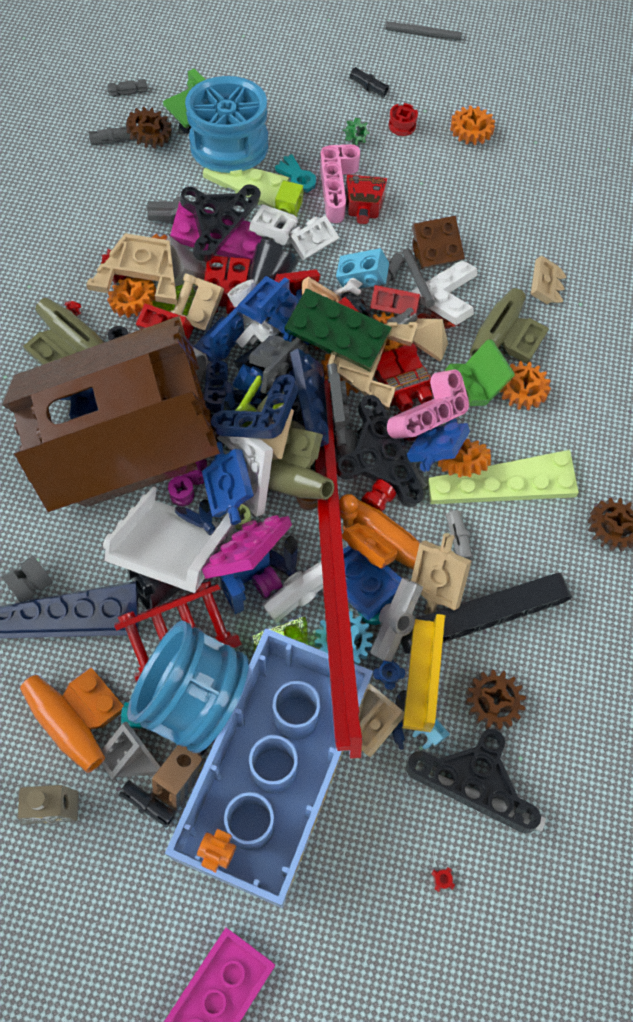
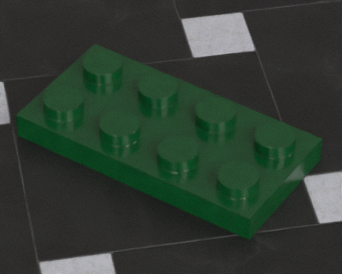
M306 288L284 330L288 334L367 371H371L392 332V327Z

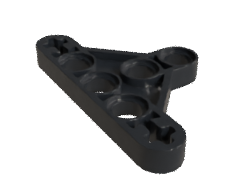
M248 184L243 186L238 193L209 195L202 193L194 187L182 189L180 204L194 214L199 238L196 240L193 249V255L197 260L202 262L211 260L257 206L261 196V191L257 186ZM185 196H193L196 200L188 201L185 199ZM234 206H241L245 211L238 212L234 209ZM205 207H210L215 212L207 213L203 209ZM222 220H231L233 225H225ZM218 233L222 238L214 239L210 234ZM207 244L209 245L208 250L201 251L207 246Z
M367 395L358 405V413L364 423L354 451L342 456L336 463L337 475L345 480L360 475L374 481L384 480L395 489L403 505L414 507L424 497L421 484L399 438L394 439L388 434L387 423L389 417L381 401L374 395ZM367 404L369 406L373 405L374 409L372 411L371 409H366L365 406ZM382 424L386 429V433L383 435L378 434L374 429V425ZM385 446H393L396 450V456L391 457L387 455L384 450ZM365 453H370L374 456L375 463L373 465L365 463L363 459ZM342 462H350L354 468L353 472H344L341 467ZM402 467L405 469L406 478L401 479L397 477L395 468ZM410 481V484L408 486L405 485L404 487H402V485ZM414 492L416 496L414 498H408L407 493Z
M485 730L474 748L442 758H437L423 751H416L411 754L407 761V773L414 780L521 833L533 832L541 822V814L537 807L520 799L500 759L505 747V738L498 730ZM486 737L494 738L498 742V748L489 749L485 745L484 739ZM481 760L487 763L489 772L486 774L478 772L475 768V762ZM418 761H422L424 763V768H422L421 771H418L416 769V764L418 763ZM434 766L437 769L435 770L433 777L431 778L429 777V775ZM439 773H449L453 777V784H442L438 777ZM467 785H474L478 788L480 797L476 799L470 798L465 792V787ZM492 799H502L506 803V811L499 812L495 810L492 806ZM513 807H517L514 811L515 814L513 815V817H510L509 814L513 810ZM525 812L529 814L530 822L528 824L523 822L524 817L522 815Z

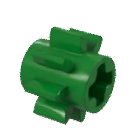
M355 118L354 122L347 120L348 125L346 129H343L347 136L345 141L352 140V145H358V140L365 143L366 135L370 134L366 128L368 123H360V118Z

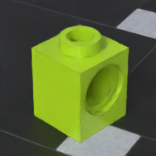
M283 180L275 197V209L297 217L303 202V185Z

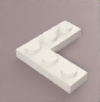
M461 260L428 280L426 284L435 304L427 308L455 325L474 315L471 305L450 294V292L476 277L477 268ZM418 287L411 291L420 294ZM421 296V298H420V303H421L422 305L426 306V305H425V302H424V300H423V298H422V296Z
M217 437L231 450L240 449L243 451L254 496L242 504L246 505L256 517L265 514L273 449L259 438Z

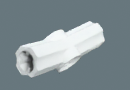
M321 561L303 573L299 571L291 575L283 583V587L262 604L276 623L297 606L309 603L316 596L317 592L323 589Z

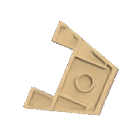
M125 233L109 253L110 257L104 264L101 263L97 268V274L93 279L90 278L86 284L87 289L90 291L109 293L114 274L159 281L155 293L156 301L176 305L177 297L170 241Z
M388 322L386 324L392 327V332L388 337L389 340L409 346L412 345L418 323L397 324V322ZM383 349L371 371H367L331 354L328 364H337V372L340 378L364 395L378 397L384 409L389 410L396 387L373 381Z

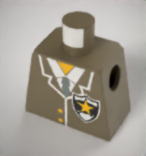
M63 785L22 787L19 790L18 820L22 825L78 821L79 791ZM63 798H66V807H65V808H64V805H63Z

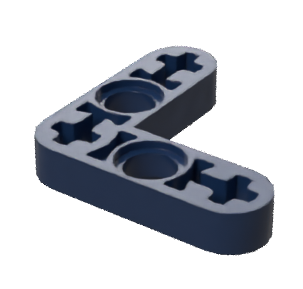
M220 360L210 362L206 369L204 401L206 407L212 413L221 411V401L225 396L224 387L228 382V365ZM213 385H221V387H211V386H213ZM234 390V401L243 400L248 390ZM257 390L250 404L257 409L258 405L268 394Z
M286 374L275 379L262 412L223 410L214 414L211 418V425L216 434L228 437L262 439L278 437L285 427L298 393V386L294 377ZM284 403L281 408L272 409L276 404ZM245 422H253L250 426L246 428L241 427L242 424H244Z

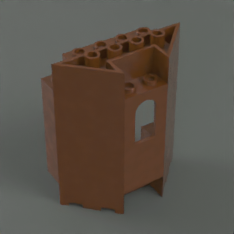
M180 316L14 375L2 403V406L12 411L15 415L16 422H14V428L18 436H20L22 444L20 445V451L13 454L47 512L74 503L89 507L198 470L197 461L220 454L215 439L219 435L216 434L211 425L213 414L206 407L196 374L199 365L194 348L186 339ZM93 388L98 411L61 424L52 423L49 407L53 402Z

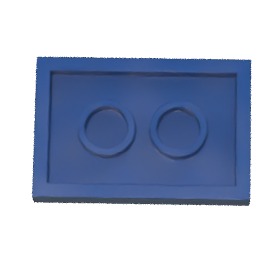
M347 546L343 549L348 602L369 621L381 612L385 605L392 603L402 578L389 566L379 568L371 564L368 558L359 551Z

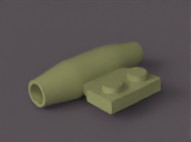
M512 288L495 304L477 332L470 350L471 357L488 339H491L497 348L502 345L507 350V354L526 364L530 362L549 328L531 318H519L526 299L525 293L522 290Z
M43 298L37 303L35 311L50 330L37 333L23 348L39 364L43 365L104 343V341L70 310L49 298Z
M290 427L282 459H276L277 461L271 462L268 489L298 498H330L334 491L333 481L309 469L315 459L317 460L323 434Z

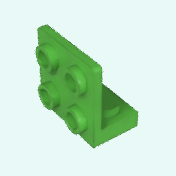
M195 69L188 71V89L163 101V106L185 128L190 126L186 115V96L196 84L206 80Z
M488 339L466 364H449L445 371L456 369L461 373L469 406H486L515 376V373L491 339Z

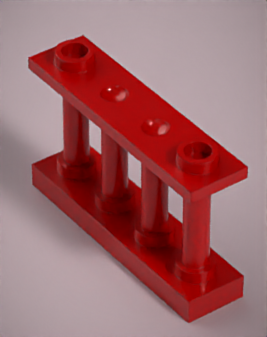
M211 581L201 583L195 593L192 592L137 615L134 614V611L118 617L119 622L114 624L117 631L125 627L140 665L138 667L139 672L134 674L136 682L149 657L135 623L151 617L161 641L168 632L161 613L177 607L181 620L191 624L192 628H196L187 602L197 598H203L217 634L215 639L233 648L242 645L237 633L231 634L230 631L226 630L212 592L220 590L217 583L211 584Z

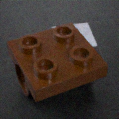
M456 215L414 223L412 225L414 235L412 240L415 258L419 259L421 269L455 263L465 259Z

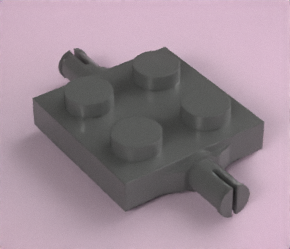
M332 363L328 364L327 368L336 428H334L336 445L346 446L345 431L346 426H350L348 404L343 405V403H348L345 381H340L337 364Z

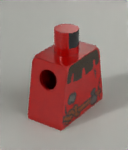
M347 174L346 200L348 215L357 217L356 221L359 224H367L369 218L376 219L379 217L386 194L387 178Z

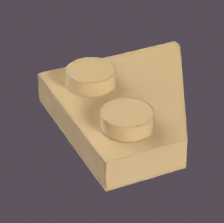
M370 683L359 710V722L362 733V751L371 758L403 719L404 711Z

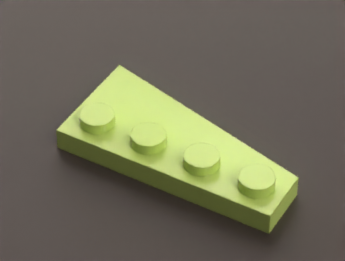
M207 168L203 170L204 178L224 188L235 190V193H238L243 186L248 184L257 186L261 191L258 205L261 206L263 204L275 208V197L282 181H289V177L255 168L245 171H230V173H221Z

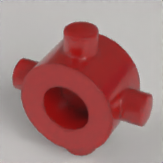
M76 301L65 302L66 309L76 316L81 314L80 308L82 306Z
M447 867L446 870L438 872L435 869L432 871L431 875L434 876V883L436 885L434 889L437 892L446 888L454 889L455 884L452 883L451 868Z

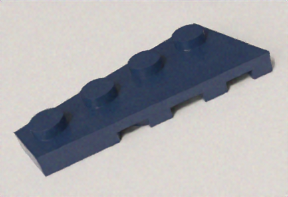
M296 349L290 352L298 386L305 430L323 434L320 445L322 447L329 444L323 364L312 358L309 354Z

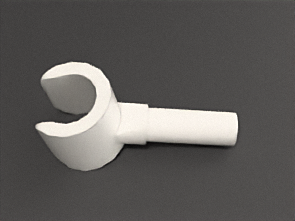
M351 278L346 286L333 290V292L337 295L351 292L358 296L361 293V290L358 288L363 283Z

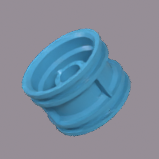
M219 76L206 79L196 84L186 96L185 107L187 120L191 126L189 133L190 149L196 162L212 171L230 173V171L251 169L265 158L269 146L268 130L265 125L268 113L267 97L259 85L241 77Z
M186 621L176 623L162 638L142 670L129 702L128 719L135 724L140 723L143 728L151 730L181 747L186 746L187 750L192 753H200L223 730L240 699L249 669V661L246 654L235 651L233 647L217 641L198 628H192L191 624Z

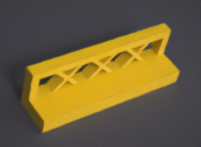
M437 614L434 622L415 619L402 726L404 729L431 732L435 725L445 615Z

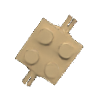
M449 533L443 534L441 546L426 540L419 544L411 581L424 586L421 595L427 599L425 615L436 612L437 605H444L456 610L461 604L472 561L455 554L451 550L455 537Z

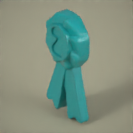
M293 154L283 156L284 162L280 161L275 166L277 173L291 178L293 183L303 185V192L308 193L315 189L316 176L311 171L301 170Z

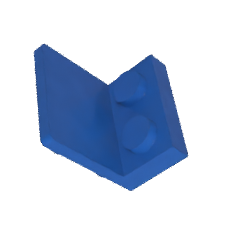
M238 306L226 318L222 316L194 345V348L207 355L210 362L225 359L229 355L230 350L238 344L236 340L244 332L243 314L238 311Z
M269 552L252 570L219 576L221 589L235 615L244 611L243 601L246 600V596L243 592L245 591L243 583L252 580L251 577L255 574L260 575L264 572V568L270 566Z

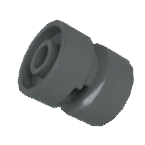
M34 556L22 562L21 569H12L2 576V579L20 602L32 598L35 590L42 591L53 583Z

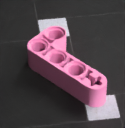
M329 145L321 150L320 171L325 214L331 223H340L345 218L346 197L343 175L354 174L359 170L360 149L356 145Z
M456 369L434 373L430 381L434 399L390 418L387 423L388 434L394 439L415 437L465 414L469 409V400L461 373Z

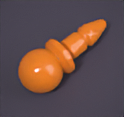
M345 494L339 499L343 531L352 526L353 519L357 517L356 510L359 503L357 498L351 494Z

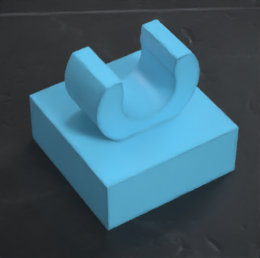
M436 718L431 732L415 730L412 736L415 738L424 733L428 740L422 748L427 749L433 744L441 743L450 733Z

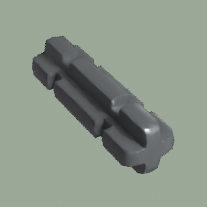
M145 79L137 80L138 82L131 80L118 82L119 84L117 85L116 83H109L107 85L110 96H117V93L125 95L137 93L136 91L140 93L147 92L148 88Z

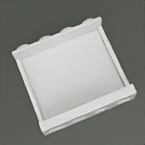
M152 487L147 494L142 495L139 503L130 509L127 517L118 522L113 533H109L103 543V549H106L104 561L195 593L205 579L202 568L210 561L209 558L212 555L217 554L221 550L220 547L232 539L231 536L234 534L236 525L230 524L229 514L227 513L221 523L212 520L216 530L212 535H208L203 528L180 518L175 513V507L155 501L156 487Z

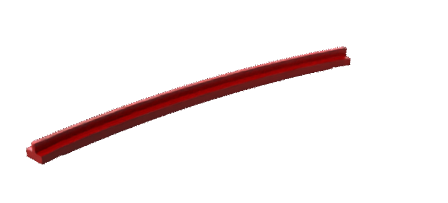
M326 380L325 395L329 444L320 447L317 460L315 459V472L331 479L334 483V491L328 499H317L335 744L337 751H349L350 759L361 758L362 733L359 722V704L346 586L330 383Z

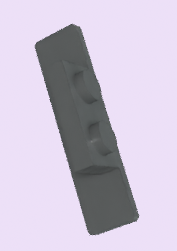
M269 336L250 354L249 363L266 368L263 372L261 393L266 394L271 389L276 378L286 375L287 371L291 367L293 368L290 352L300 349L305 353L306 345L303 344V340L296 337L293 342H289L280 336Z

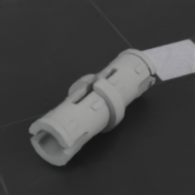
M459 510L448 512L445 517L450 533L455 537L453 540L455 552L459 556L472 560L474 557L468 541L470 535L468 530H465L462 513Z

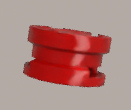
M403 103L400 106L399 104L394 105L390 109L389 130L398 136L412 134L416 130L417 109L414 110L413 105L409 103Z

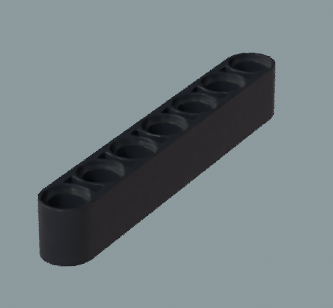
M554 573L462 603L456 610L446 608L415 619L434 622L437 614L445 615L443 643L563 604L572 598V594L562 573ZM413 629L409 634L402 636L400 641L405 654H410Z

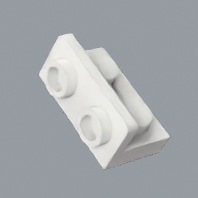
M326 215L320 219L316 216L306 223L307 226L303 229L297 227L289 233L290 237L286 244L287 246L293 245L302 261L339 239L338 234Z
M268 317L262 324L256 321L251 323L236 342L243 348L248 343L254 345L258 340L263 342L269 336L278 335L280 331L267 323Z

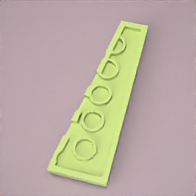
M570 450L488 466L487 471L481 470V475L472 473L471 477L462 476L459 478L458 474L455 473L451 476L446 474L428 479L430 504L574 498L579 493Z

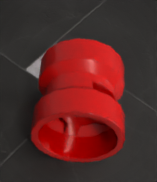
M379 479L372 485L371 492H367L361 499L362 502L383 512L386 508V503L394 499L396 492L390 484Z

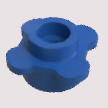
M393 659L392 662L383 660L380 668H376L373 671V677L384 683V687L387 690H393L395 683L405 677V670L400 668ZM387 672H391L392 675L388 676Z

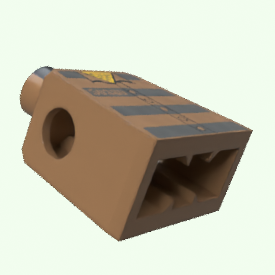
M177 745L152 778L153 793L157 795L159 800L176 811L179 809L200 776L204 760L202 756L208 747L200 753H192L187 750L186 746L181 747Z

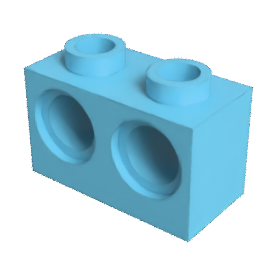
M381 248L343 255L339 259L336 278L342 287L346 286L351 278L363 283L358 289L386 284L389 261Z

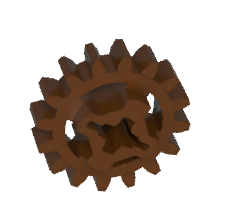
M142 107V111L135 108L134 113L130 112L129 117H127L126 132L131 134L130 139H137L138 145L144 143L145 148L151 145L153 149H156L157 144L163 147L164 143L169 142L172 129L171 122H167L168 117H162L161 111L155 113L153 108H150V111H147L145 107Z
M609 498L606 503L600 501L590 513L591 516L587 520L591 524L588 531L595 532V536L592 538L594 541L598 539L602 541L600 547L603 548L607 544L610 545V551H614L618 547L621 552L627 547L633 548V510L631 509V502L624 505L622 498H619L616 503H614L612 498Z
M491 670L488 677L484 672H481L479 680L474 678L471 681L472 687H468L466 690V694L471 697L466 699L465 704L472 705L468 714H476L478 716L475 721L476 724L484 721L486 730L491 725H495V729L500 731L503 724L509 729L513 726L512 721L517 723L521 719L518 713H523L526 707L520 703L526 700V696L519 695L523 686L518 685L515 687L513 683L516 678L514 676L508 680L506 679L505 671L500 676H496L495 670ZM487 684H494L492 688L488 689L484 687L482 689V687ZM493 696L497 697L498 705L494 704ZM479 704H482L485 712L482 710ZM500 712H510L504 717H497Z

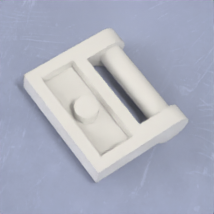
M262 204L252 219L249 230L259 236L271 237L275 239V242L285 245L289 239V233L291 229L296 227L298 219L292 214ZM279 222L284 223L282 229L276 228Z

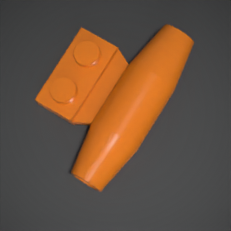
M358 500L357 517L353 519V525L344 530L342 539L352 549L359 551L368 558L371 564L379 568H383L396 560L414 570L420 542L382 511Z
M92 667L71 681L63 695L39 675H33L26 679L20 686V690L34 717L59 749L86 773H90L98 768L105 760V756L90 730L106 726L121 714L124 705Z

